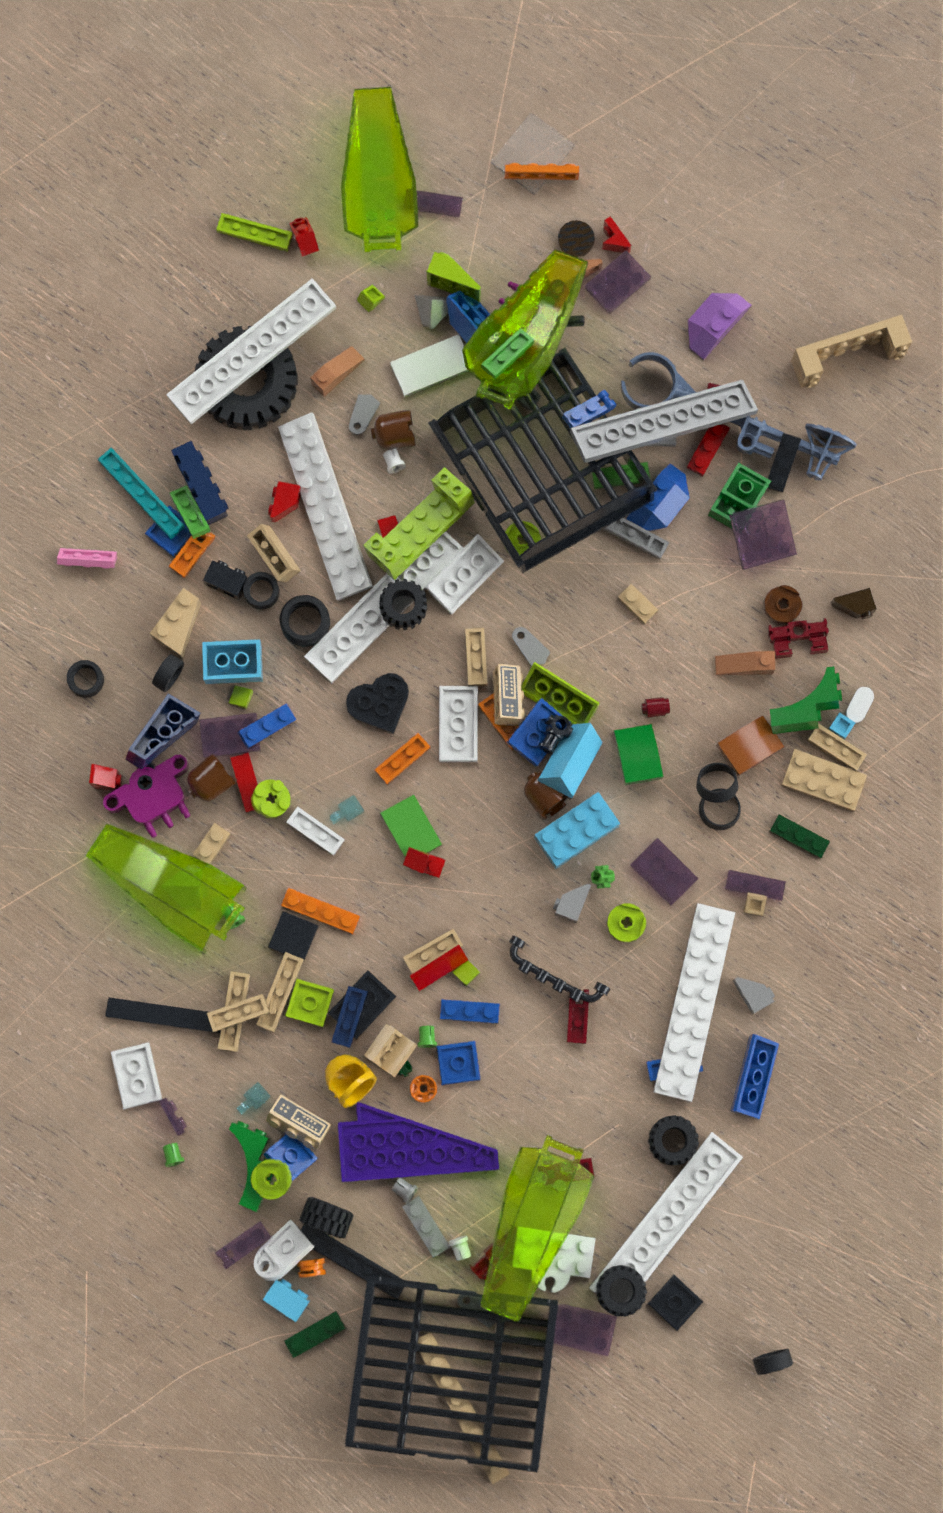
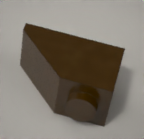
M870 588L838 596L831 601L833 607L854 618H870L877 609Z

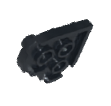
M387 673L375 679L372 685L364 683L350 690L346 699L347 711L357 721L394 735L408 700V685L398 674Z

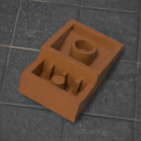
M764 716L740 728L716 745L730 767L735 771L737 777L785 747L778 736L772 733V728Z

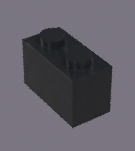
M212 560L203 578L204 585L239 600L243 592V584L247 579L246 573L238 568H235V570L229 568V565L223 561L218 560V562Z

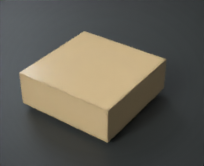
M748 892L744 912L763 916L767 896Z

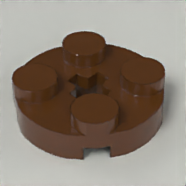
M787 585L771 589L764 600L765 614L776 623L788 624V622H792L799 616L803 604L799 596L800 594L796 589ZM787 601L786 605H788V608L781 609L778 602Z

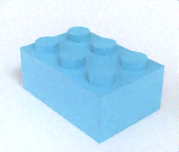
M260 640L202 642L203 680L205 684L263 682L262 644Z

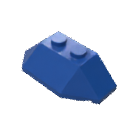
M460 290L447 296L450 324L474 352L493 354L506 342L505 333L502 331L501 326L489 319L490 313L480 302L464 295V292Z
M671 463L653 481L657 488V491L654 493V501L630 513L626 518L647 531L667 528L690 499L686 474Z

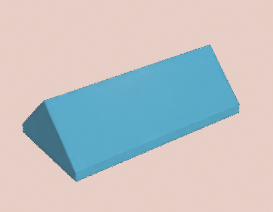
M591 723L573 724L571 726L573 728L572 733L568 738L564 736L562 741L558 743L538 779L539 782L573 798L603 743Z

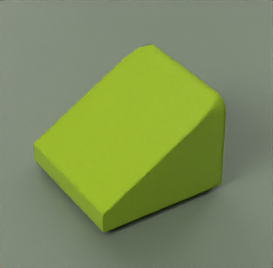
M372 284L360 292L357 301L370 312L385 299V296Z
M235 685L229 704L247 710L253 690Z
M467 961L460 965L453 973L467 986L480 974V971Z

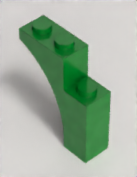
M834 666L826 668L820 684L804 699L789 706L769 709L773 734L819 729L818 722L822 721L820 711L840 709L839 701H843L841 690H837V684H840L839 673H835Z
M238 1120L237 1124L231 1123L229 1130L240 1142L247 1162V1180L239 1205L258 1212L264 1198L254 1190L251 1176L253 1170L262 1162L260 1159L269 1138L265 1137L266 1132L257 1128L255 1132L247 1129L248 1124ZM271 1174L269 1177H267V1180L270 1181V1184L273 1180L274 1174Z

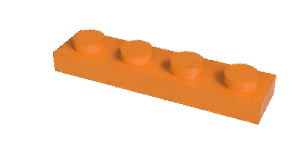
M510 163L505 165V179L578 180L579 166L574 164L558 166L553 163L546 165Z
M288 888L281 904L284 908L350 934H354L360 919L359 915Z

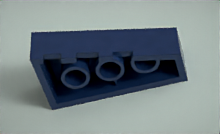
M192 440L172 449L171 452L207 524L211 525L227 517L226 510L229 507L225 499H220L218 495L221 493L216 482L212 483L210 479L212 474L208 466L204 467L202 463L204 458L200 450L196 451Z
M168 693L128 749L125 760L142 770L198 723L201 713Z

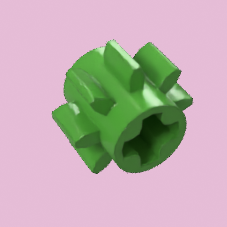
M609 865L595 866V870L591 873L592 883L597 884L598 889L610 888V883L615 880L614 871L609 869Z

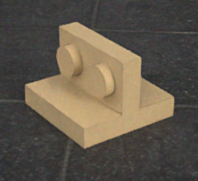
M386 1024L364 1056L395 1077L417 1044L402 1035L391 1025Z

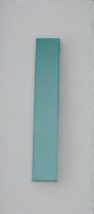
M112 447L97 459L170 539L185 528L183 523Z

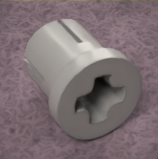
M400 1177L397 1183L394 1184L392 1191L402 1197L403 1201L407 1204L415 1195L418 1187L416 1185L412 1186Z

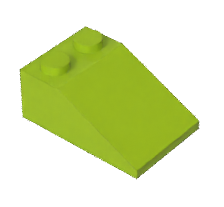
M434 252L427 270V285L452 294L460 290L464 292V295L480 302L481 287L448 254Z

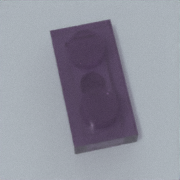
M168 1098L160 1100L159 1103L177 1136L187 1133L185 1130L187 1125L182 1117L179 1118L175 1112L178 1108L174 1101H169Z

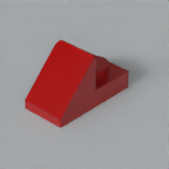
M611 216L605 219L603 231L610 238L603 242L602 249L619 253H630L632 245Z
M409 847L402 865L422 874L426 873L440 878L446 860Z

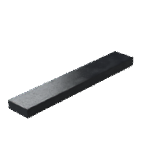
M108 997L105 1017L213 1032L207 1015L209 1012Z
M306 1225L302 1226L301 1231L314 1246L313 1250L367 1281L368 1275L404 1280L328 1234ZM375 1284V1287L396 1299L400 1297L405 1288Z

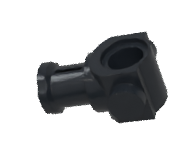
M550 714L546 719V736L543 742L538 745L540 750L550 755H553L557 742H561L564 736L568 738L573 731L571 727L573 724L565 716H558L557 714L555 716ZM556 722L562 725V730L556 727Z

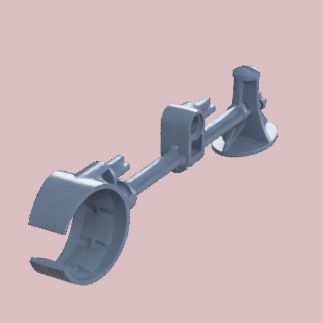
M653 352L642 353L629 361L630 367L641 361H655L669 371L673 382L672 390L663 402L697 393L677 372L674 364L661 354ZM621 381L622 396L631 408L636 410L650 406L634 401L627 392L625 381ZM748 416L730 421L741 427V432L736 442L739 452L752 455V452H755L769 459L771 458L775 448L757 442L758 438L765 436L780 442L783 435L782 431L768 426L765 420L759 421L758 417L754 419ZM806 424L805 428L810 443L801 439L798 450L811 456L806 475L819 481L822 480L831 464L837 465L840 456L856 448L857 444L845 434L842 435L837 430L833 431L832 428H824L823 425ZM811 434L824 446L823 448L814 445ZM818 436L827 439L826 444ZM741 440H750L751 446L744 447ZM832 441L843 446H835L829 444ZM828 448H846L837 454L828 450ZM816 457L819 459V461L817 463L815 471L812 472L810 470L812 467L813 458ZM822 461L828 462L821 475L817 474Z

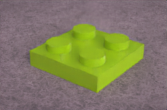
M296 979L286 1017L324 1027L334 989Z

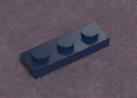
M348 986L331 1043L351 1048L367 991Z

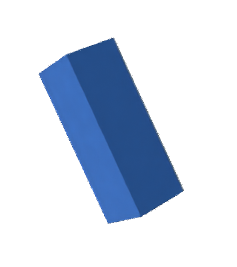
M756 1034L749 1036L731 1112L760 1119L779 1043Z

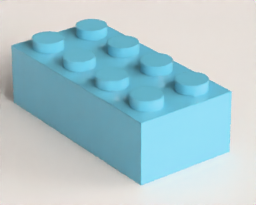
M597 792L536 833L534 839L554 868L557 869L618 828L620 822L600 793Z

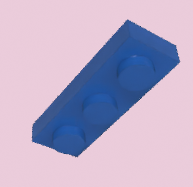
M286 703L243 728L238 734L248 749L297 719Z
M442 999L440 1019L498 1024L500 1004Z

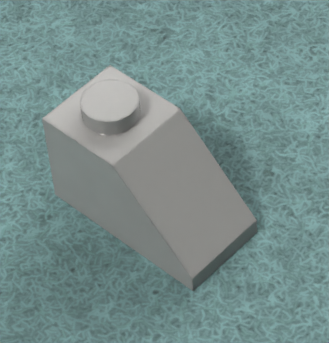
M583 885L563 894L561 899L557 898L553 907L556 910L555 915L577 923L591 885Z
M739 977L733 980L752 1014L775 1002L773 1000L775 997L770 987L766 988L765 984Z

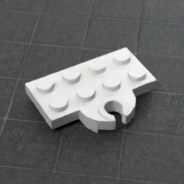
M517 1226L511 1266L531 1269L532 1282L542 1291L546 1290L545 1279L551 1276L554 1279L551 1292H557L568 1284L571 1275L590 1278L596 1238Z

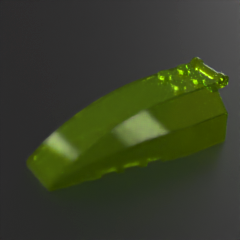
M391 87L354 89L341 182L344 231L364 240L365 253H369L371 250L387 249L401 251V237L419 227L416 179ZM395 238V242H369V240Z
M554 250L529 275V279L523 285L520 284L517 287V291L511 297L508 296L504 300L505 303L499 309H495L480 324L462 349L465 367L481 382L476 391L477 397H485L503 404L505 408L511 409L516 398L531 393L550 366L578 297L588 261ZM521 328L534 339V344L501 375L494 379L481 368V364ZM492 388L494 390L507 394L508 396L505 398L503 396L490 392L487 389Z
M105 825L86 854V857L171 933L204 954L207 952L205 946L210 935L213 934L225 941L227 938L226 934L239 914L245 910L244 906L234 901V898L241 890L245 892L247 889L239 881L211 864L113 825ZM232 906L234 909L220 931L215 929L228 907Z
M550 1135L546 1136L542 1148L520 1147L503 1190L480 1307L516 1322L519 1321L582 1212L594 1176L579 1164L584 1149L579 1147L577 1149L554 1140ZM550 1146L575 1156L574 1160L572 1161L547 1151L548 1147Z

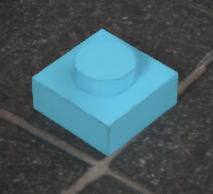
M839 712L828 730L845 740L855 722Z

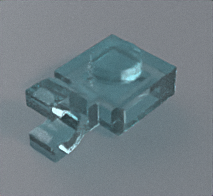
M355 795L338 804L340 810L329 815V818L333 824L344 817L349 822L362 814L364 809Z
M257 1082L244 1094L247 1100L240 1104L237 1110L242 1115L252 1106L257 1110L271 1096Z

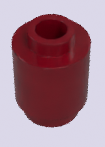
M668 698L645 699L644 703L641 704L642 714H646L647 718L666 716V714L670 713Z

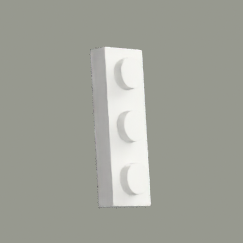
M299 807L295 809L287 820V824L333 856L345 841V839Z

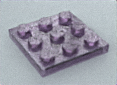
M784 499L729 514L743 570L797 555Z

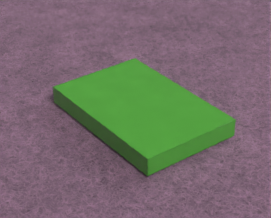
M415 795L380 813L404 857L409 847L429 853L442 845Z

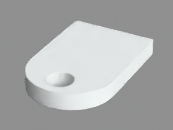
M290 1219L258 1250L254 1258L255 1271L267 1281L278 1280L285 1276L314 1246ZM266 1264H270L268 1270L263 1272V1267Z

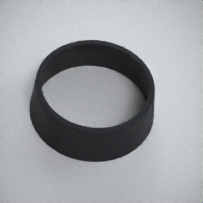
M708 764L698 774L696 789L698 794L706 801L722 803L732 799L738 791L739 784L736 773L727 764ZM723 771L733 776L734 782L728 789L715 792L703 787L700 779L709 772Z
M719 788L711 791H724L726 789ZM734 796L738 803L737 816L730 823L723 825L715 824L707 818L704 812L705 800L702 798L699 804V815L704 824L714 830H726L734 826L741 814V806L737 796Z

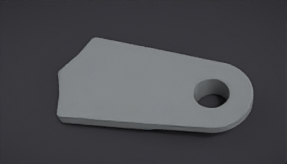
M371 394L358 395L349 423V430L353 434L359 435L365 431L380 405V402ZM358 424L361 428L355 429L354 426Z
M516 628L512 633V638L531 667L534 662L539 665L545 664L550 651L526 628ZM518 633H523V634H524V638H523V639H519V638L517 637V634H518Z

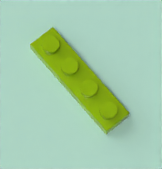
M221 213L216 229L217 233L287 252L293 236V232Z

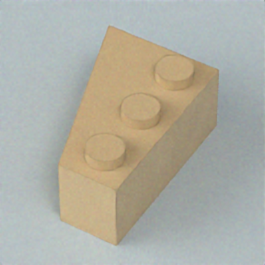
M183 588L150 632L152 639L181 659L184 658L191 631L201 606L199 598Z

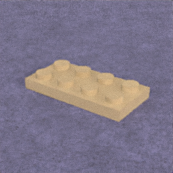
M794 749L781 786L854 812L867 775Z

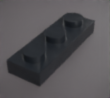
M783 432L768 479L771 480L768 488L780 492L784 491L801 442L800 437Z

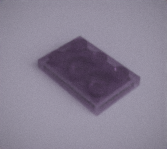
M626 250L585 285V289L611 314L651 279V276Z
M257 713L199 719L203 757L207 758L212 753L218 757L261 751L260 742L247 749L238 734L240 730L258 720Z
M658 838L630 864L670 906L699 879Z
M559 1303L554 1343L609 1356L617 1316Z

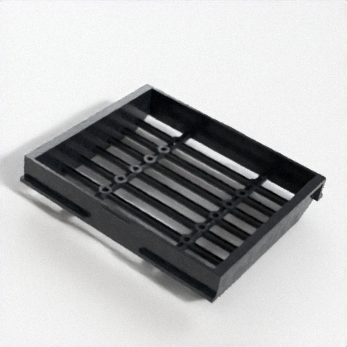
M566 348L559 350V353L544 357L453 407L437 421L434 419L428 422L455 468L470 488L481 511L485 512V516L522 574L654 501V493L657 491V488L632 450L604 457L598 461L588 462L589 466L580 471L573 462L544 414L554 410L570 434L571 428L562 418L564 411L560 405L571 401L573 406L576 407L581 404L576 396L582 393L587 401L595 397L596 394ZM563 366L566 368L577 388L573 390L570 388L561 374L560 368ZM553 373L565 392L564 395L555 399L543 380V377ZM536 382L549 403L539 408L525 385H531ZM518 391L521 392L533 411L524 417L510 397ZM504 400L516 419L515 422L506 426L494 407V404ZM485 409L488 410L500 429L491 435L477 415ZM604 414L598 419L601 420L607 418V416ZM471 418L483 437L482 440L473 444L461 425L463 421ZM538 419L573 475L564 480L561 478L527 423ZM452 427L456 429L467 447L457 454L443 433ZM518 428L523 430L556 482L555 485L547 489L545 488L511 432ZM502 437L507 440L540 493L529 498L494 441ZM485 446L490 448L522 499V503L515 507L511 505L478 450ZM469 455L474 458L506 509V512L495 517L461 462L462 459ZM621 456L624 458L641 484L640 487H634L617 458ZM608 463L612 465L628 492L619 497L600 469ZM590 473H595L612 501L602 506L584 477ZM574 482L579 483L595 508L594 511L587 515L584 514L567 487ZM561 491L577 515L578 520L568 524L551 495ZM544 500L562 528L551 533L534 504ZM525 509L529 510L545 538L536 543L518 516V513ZM509 518L512 519L529 546L521 555L518 554L500 523Z
M368 1275L345 1447L415 1456L417 1453L428 1455V1457L446 1460L461 1459L467 1460L469 1464L537 1473L541 1454L558 1300L491 1291L487 1295H483L469 1290L454 1288L449 1290L438 1289L437 1284ZM375 1284L417 1289L416 1300L413 1302L375 1297ZM425 1290L497 1299L500 1300L498 1313L423 1303ZM507 1302L549 1306L547 1319L506 1314ZM373 1305L414 1310L413 1322L371 1317ZM422 1311L497 1321L496 1333L421 1323ZM505 1322L546 1327L545 1340L504 1334ZM370 1325L411 1330L410 1342L369 1337ZM419 1331L494 1341L493 1353L419 1344ZM502 1342L544 1348L542 1360L501 1355ZM367 1345L409 1350L407 1363L366 1357ZM424 1352L492 1361L491 1373L415 1364L416 1353ZM500 1363L541 1368L540 1380L498 1375ZM365 1365L406 1371L405 1383L363 1378ZM414 1372L489 1382L488 1394L413 1384ZM497 1383L538 1388L537 1401L496 1395ZM362 1386L403 1391L402 1403L360 1398ZM411 1392L487 1402L486 1413L484 1415L410 1405ZM495 1404L536 1409L535 1421L493 1416ZM359 1406L401 1412L399 1424L358 1419ZM414 1413L484 1423L483 1435L407 1425L408 1414ZM492 1424L533 1429V1440L529 1442L492 1437ZM356 1427L398 1432L397 1444L395 1446L355 1440ZM406 1433L482 1443L480 1457L404 1447ZM497 1445L531 1450L530 1464L488 1458L489 1446Z

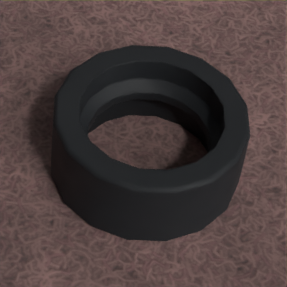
M266 572L251 574L243 584L245 599L253 608L262 610L270 608L279 598L280 589L277 580ZM265 580L271 584L272 595L268 600L257 601L253 599L250 594V588L254 582Z
M172 654L169 655L158 668L152 684L163 692H167L182 672L184 662Z
M80 660L69 668L67 684L77 696L88 698L97 695L102 690L104 675L95 662ZM82 668L92 669L97 677L95 685L88 690L78 688L74 682L75 674Z
M781 1349L757 1356L753 1359L757 1375H764L792 1366L793 1360L789 1349Z

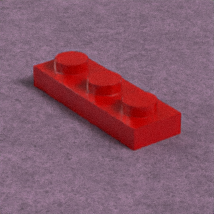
M725 424L709 427L688 463L687 469L703 477L728 434L730 427Z

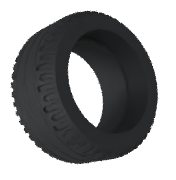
M300 595L293 597L286 602L281 610L279 620L281 630L286 639L297 646L309 647L316 645L329 631V612L325 604L314 596ZM311 607L317 610L321 616L319 628L309 635H299L293 632L289 626V618L296 609Z

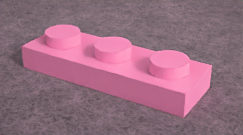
M60 548L57 565L102 567L104 569L114 568L117 552Z

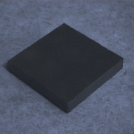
M283 911L268 948L283 954L287 952L305 961L319 925Z
M673 1274L647 1304L678 1331L704 1301Z

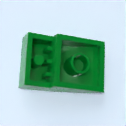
M738 462L710 509L708 516L741 534L771 480Z
M652 724L614 730L624 785L663 779L664 776Z

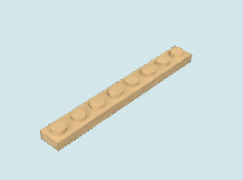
M428 1332L418 1338L419 1344L439 1346L432 1333ZM419 1352L426 1365L451 1368L444 1355ZM432 1374L439 1388L464 1391L456 1377ZM444 1397L451 1410L476 1413L469 1400ZM457 1419L464 1433L483 1435L484 1426L481 1422ZM469 1442L476 1456L480 1457L482 1443ZM490 1445L488 1458L502 1460L495 1446ZM482 1465L492 1484L510 1474L507 1468Z

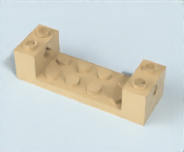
M899 315L795 349L791 362L800 387L812 388L818 384L824 371L821 361L826 360L828 356H840L847 350H858L863 347L862 345H874L881 340L888 360L893 358L898 360L905 357L912 344V340L903 316Z

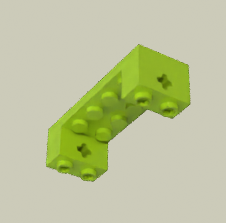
M445 467L431 480L434 490L390 533L383 538L376 532L363 545L368 557L393 580L400 576L475 503L471 490Z

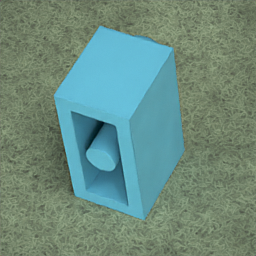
M284 1278L281 1281L279 1279L275 1280L263 1300L297 1322L310 1302L307 1299L308 1295L300 1289L296 1292L290 1288L292 1284Z

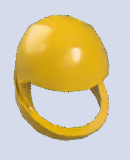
M351 1055L337 1056L328 1063L325 1069L326 1085L335 1094L334 1097L339 1099L340 1105L344 1108H349L363 1099L374 1087L377 1077L365 1063Z

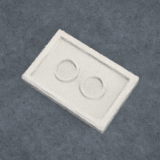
M149 1042L111 1052L124 1110L162 1100Z

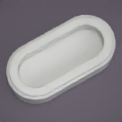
M859 688L846 710V717L855 723H859L864 719L873 702L874 693L870 688Z

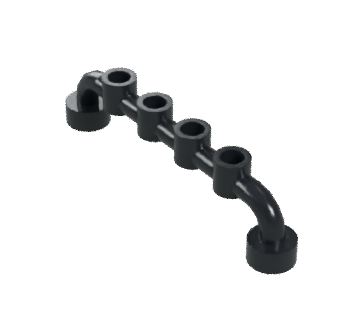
M514 935L509 940V943L512 944L510 957L513 962L519 965L518 970L527 975L529 972L536 974V980L543 984L546 981L552 983L553 986L551 988L559 993L565 990L570 993L569 998L579 1003L580 999L588 1003L596 1002L603 995L607 996L611 989L597 982L593 988L596 990L595 994L588 995L582 990L555 977L546 970L519 957L517 950L518 948L523 949L526 944L525 941Z

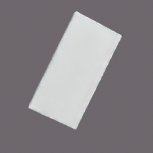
M459 334L390 362L404 397L473 370V365Z
M477 534L424 588L451 615L504 560Z
M439 686V762H477L478 686Z

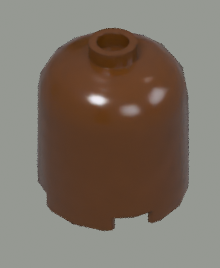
M410 409L382 414L376 418L374 428H371L372 439H376L377 444L381 448L397 449L416 446L415 435L410 430V426L413 425Z
M213 753L197 765L187 776V783L190 787L188 792L194 799L198 797L205 802L214 800L236 784L233 777L226 772L225 767Z
M534 772L527 778L528 782L524 787V795L540 818L546 820V815L554 816L566 806L565 801L572 798L539 782L538 779L542 772L538 774Z

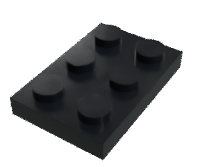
M369 970L352 986L367 991L354 1035L356 1040L396 998V995ZM345 995L328 1012L337 1022Z

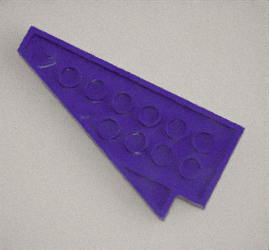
M360 1102L356 1103L357 1121L338 1122L342 1182L499 1170L497 1149Z

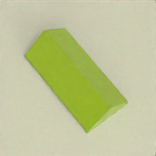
M536 662L533 663L521 685V690H523L525 696L536 703L542 698L561 715L565 716L571 724L589 723L599 707L598 701Z

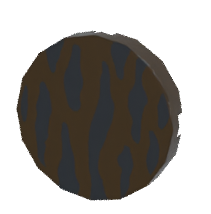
M580 220L565 223L558 234V244L561 251L571 257L588 254L595 242L592 228L586 222Z

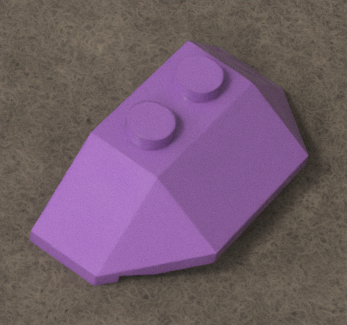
M711 293L688 319L689 348L704 360L752 305L738 294Z

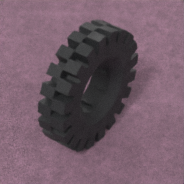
M242 326L232 327L233 332L228 333L227 330L218 333L219 338L216 340L212 338L206 343L207 349L201 350L198 356L199 363H196L195 371L247 330H243ZM286 348L261 368V370L266 372L267 378L264 379L265 385L259 392L257 391L256 394L251 396H240L232 391L207 412L212 414L214 419L221 424L225 422L228 427L234 429L241 426L243 430H253V426L257 425L260 429L268 426L267 422L272 420L274 423L280 419V414L283 411L286 413L290 408L291 399H295L296 385H298L296 365L289 348Z

